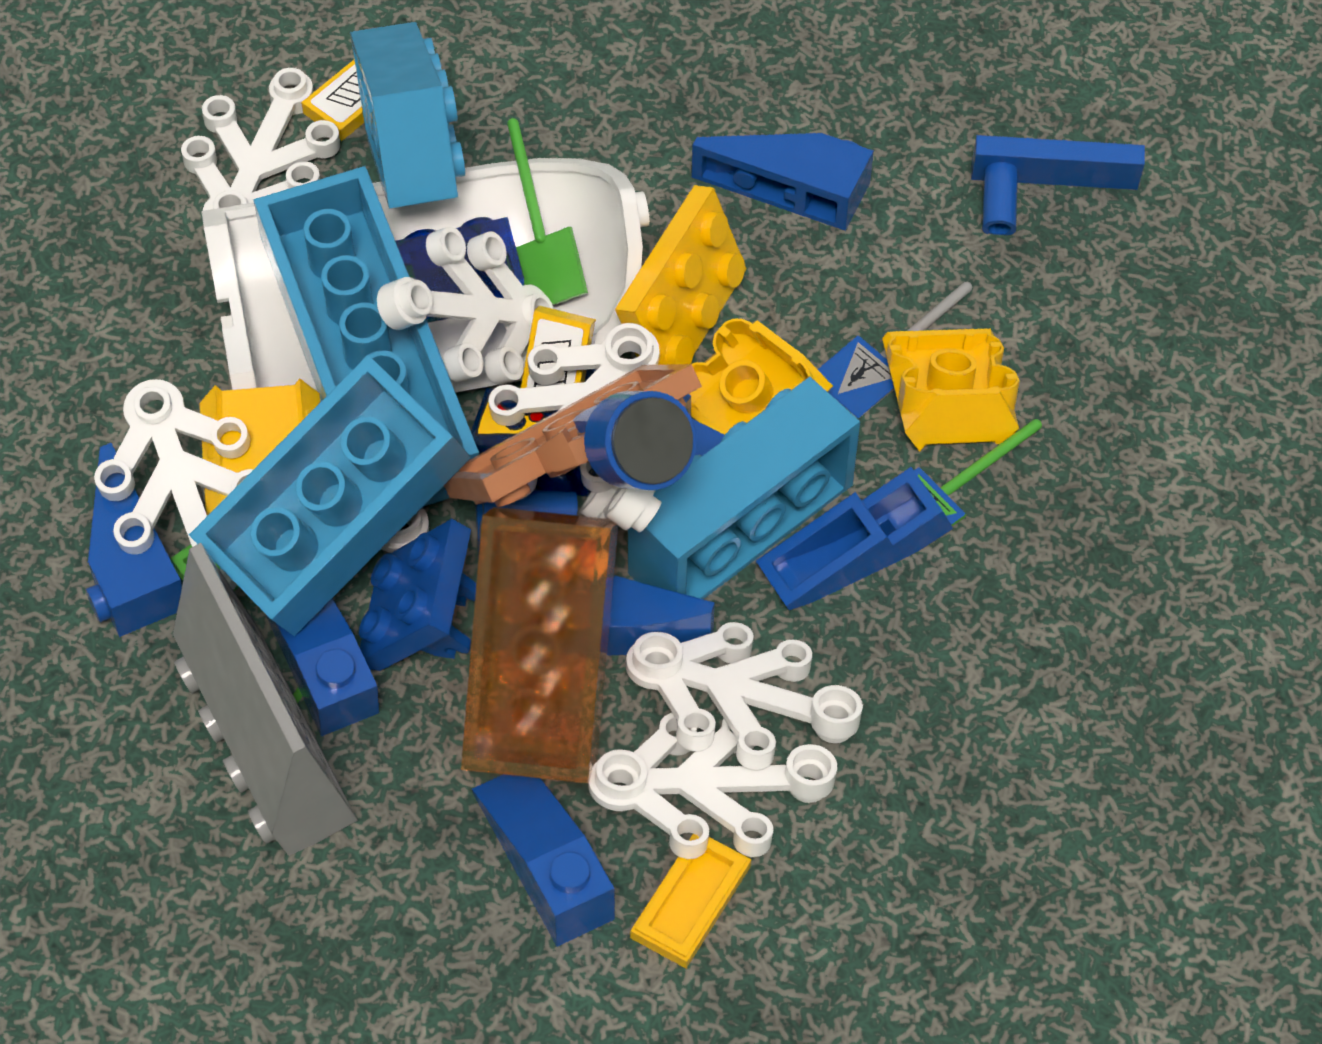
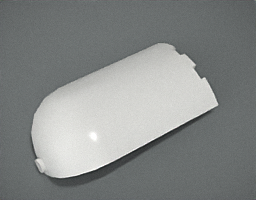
M573 158L528 159L545 234L548 235L566 227H572L588 291L584 295L554 305L553 308L596 319L591 345L601 344L613 328L621 325L615 308L641 269L643 245L640 228L649 226V211L643 191L635 192L627 176L610 164ZM516 161L465 168V176L456 178L457 198L390 209L381 182L372 183L408 273L445 271L442 266L436 265L429 258L426 250V239L430 233L452 226L462 234L465 240L466 253L464 258L469 264H471L467 254L469 240L489 231L497 233L502 238L506 247L505 262H509L512 273L520 281L512 248L533 241L535 237ZM254 203L201 211L217 303L227 301L230 303L231 315L221 317L232 390L295 385L300 378L317 391L263 246ZM476 272L477 275H481L485 280V276L481 272ZM444 279L438 280L434 285L435 291L436 286L441 282L447 283L449 288L451 287L450 283ZM489 289L496 298H504L499 291ZM426 316L442 360L445 351L456 345L470 320ZM497 323L481 350L483 357L482 373L475 378L463 382H455L450 378L455 392L497 385L487 376L484 361L488 352L499 348L507 332L503 323ZM528 344L526 345L524 351L521 354L524 366ZM523 375L521 376L520 379L515 380V381H512V382L522 381Z

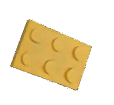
M693 186L615 308L621 324L635 323L643 326L654 335L659 344L660 358L658 365L691 364L695 352L709 329L716 324L719 313L735 287L741 283L747 269L728 224V219L723 212L713 187Z

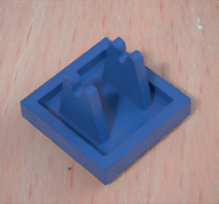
M450 519L431 531L420 534L415 540L392 553L383 555L379 559L371 575V584L374 587L369 609L359 627V636L362 638L360 649L370 670L381 671L420 650L434 656L455 659L456 651L460 653L469 652L471 639L451 624L455 605L466 606L467 599L479 601L482 592L480 585L462 573L471 533L470 528L454 519Z

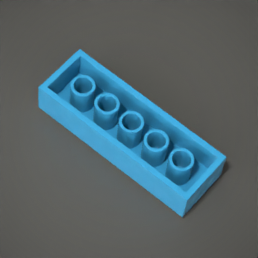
M366 166L253 199L263 246L316 389L320 393L321 401L369 355L457 440L471 456L470 459L479 455L427 320L425 319L422 323L403 330H395L383 321L378 311L377 295L379 289L387 283L403 277H409ZM443 486L424 506L449 499L450 497L445 487Z

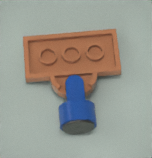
M692 364L641 365L468 460L444 487L450 498L471 500L476 505L485 502H495L497 507H502L526 496L531 491L528 483L545 473H548L550 478L557 477L575 469L581 464L589 462L600 478L616 487L639 490L666 488L677 482L686 473L695 455L696 430L689 412L684 407L686 403L683 397L702 387Z

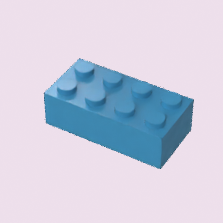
M416 22L350 32L366 136L389 209L457 198L456 178L465 176V165L461 144L456 142L453 124H449V122L458 120L453 88L448 86L445 69H441L439 55L434 51L432 38L423 39Z
M367 355L189 536L197 544L202 543L213 561L272 621L295 636L464 466L471 456L438 421Z
M808 377L792 390L787 388L780 391L771 399L764 411L748 423L742 421L735 424L725 434L721 443L703 456L695 455L690 467L677 482L666 488L655 490L653 496L662 503L653 519L640 533L632 527L628 529V574L637 582L700 599L706 598L853 486L860 421L811 377Z

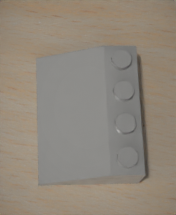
M202 543L190 548L173 630V636L183 657L174 661V664L191 694L199 690L201 691L207 705L198 710L199 715L216 743L225 739L232 755L223 759V763L239 792L242 793L248 789L250 790L257 805L249 809L248 814L262 840L267 844L276 839L287 855L290 856L324 840L358 820L256 622Z

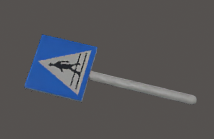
M970 282L962 283L907 331L926 330L972 290V284ZM856 336L817 369L833 385L827 392L858 419L895 390L885 350L879 353L860 336Z

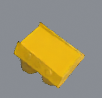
M731 319L724 322L714 334L713 347L715 353L704 363H692L702 387L689 393L691 395V418L725 435L735 424L742 421L748 423L764 411L777 393L787 388L794 389L808 377L815 380L826 391H829L833 385L802 353L758 320L749 322L744 319Z
M991 329L892 331L884 335L882 340L904 430L919 452L926 444L977 442L1001 444L1019 429L1015 405L1020 380L1014 370L1002 365L1004 347L1001 340L994 336Z
M300 378L295 385L222 391L214 385L199 403L200 414L217 421L225 417L240 419L248 430L250 446L242 456L229 459L219 455L213 444L202 441L203 459L236 473L247 469L254 470L320 403V393ZM228 431L222 435L220 442L225 445L235 444L240 439L241 433L238 431ZM204 488L205 508L208 516L227 496Z

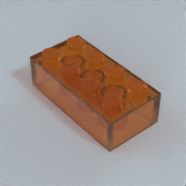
M493 507L482 515L461 770L589 783L592 767L597 762L618 535V525L610 519Z

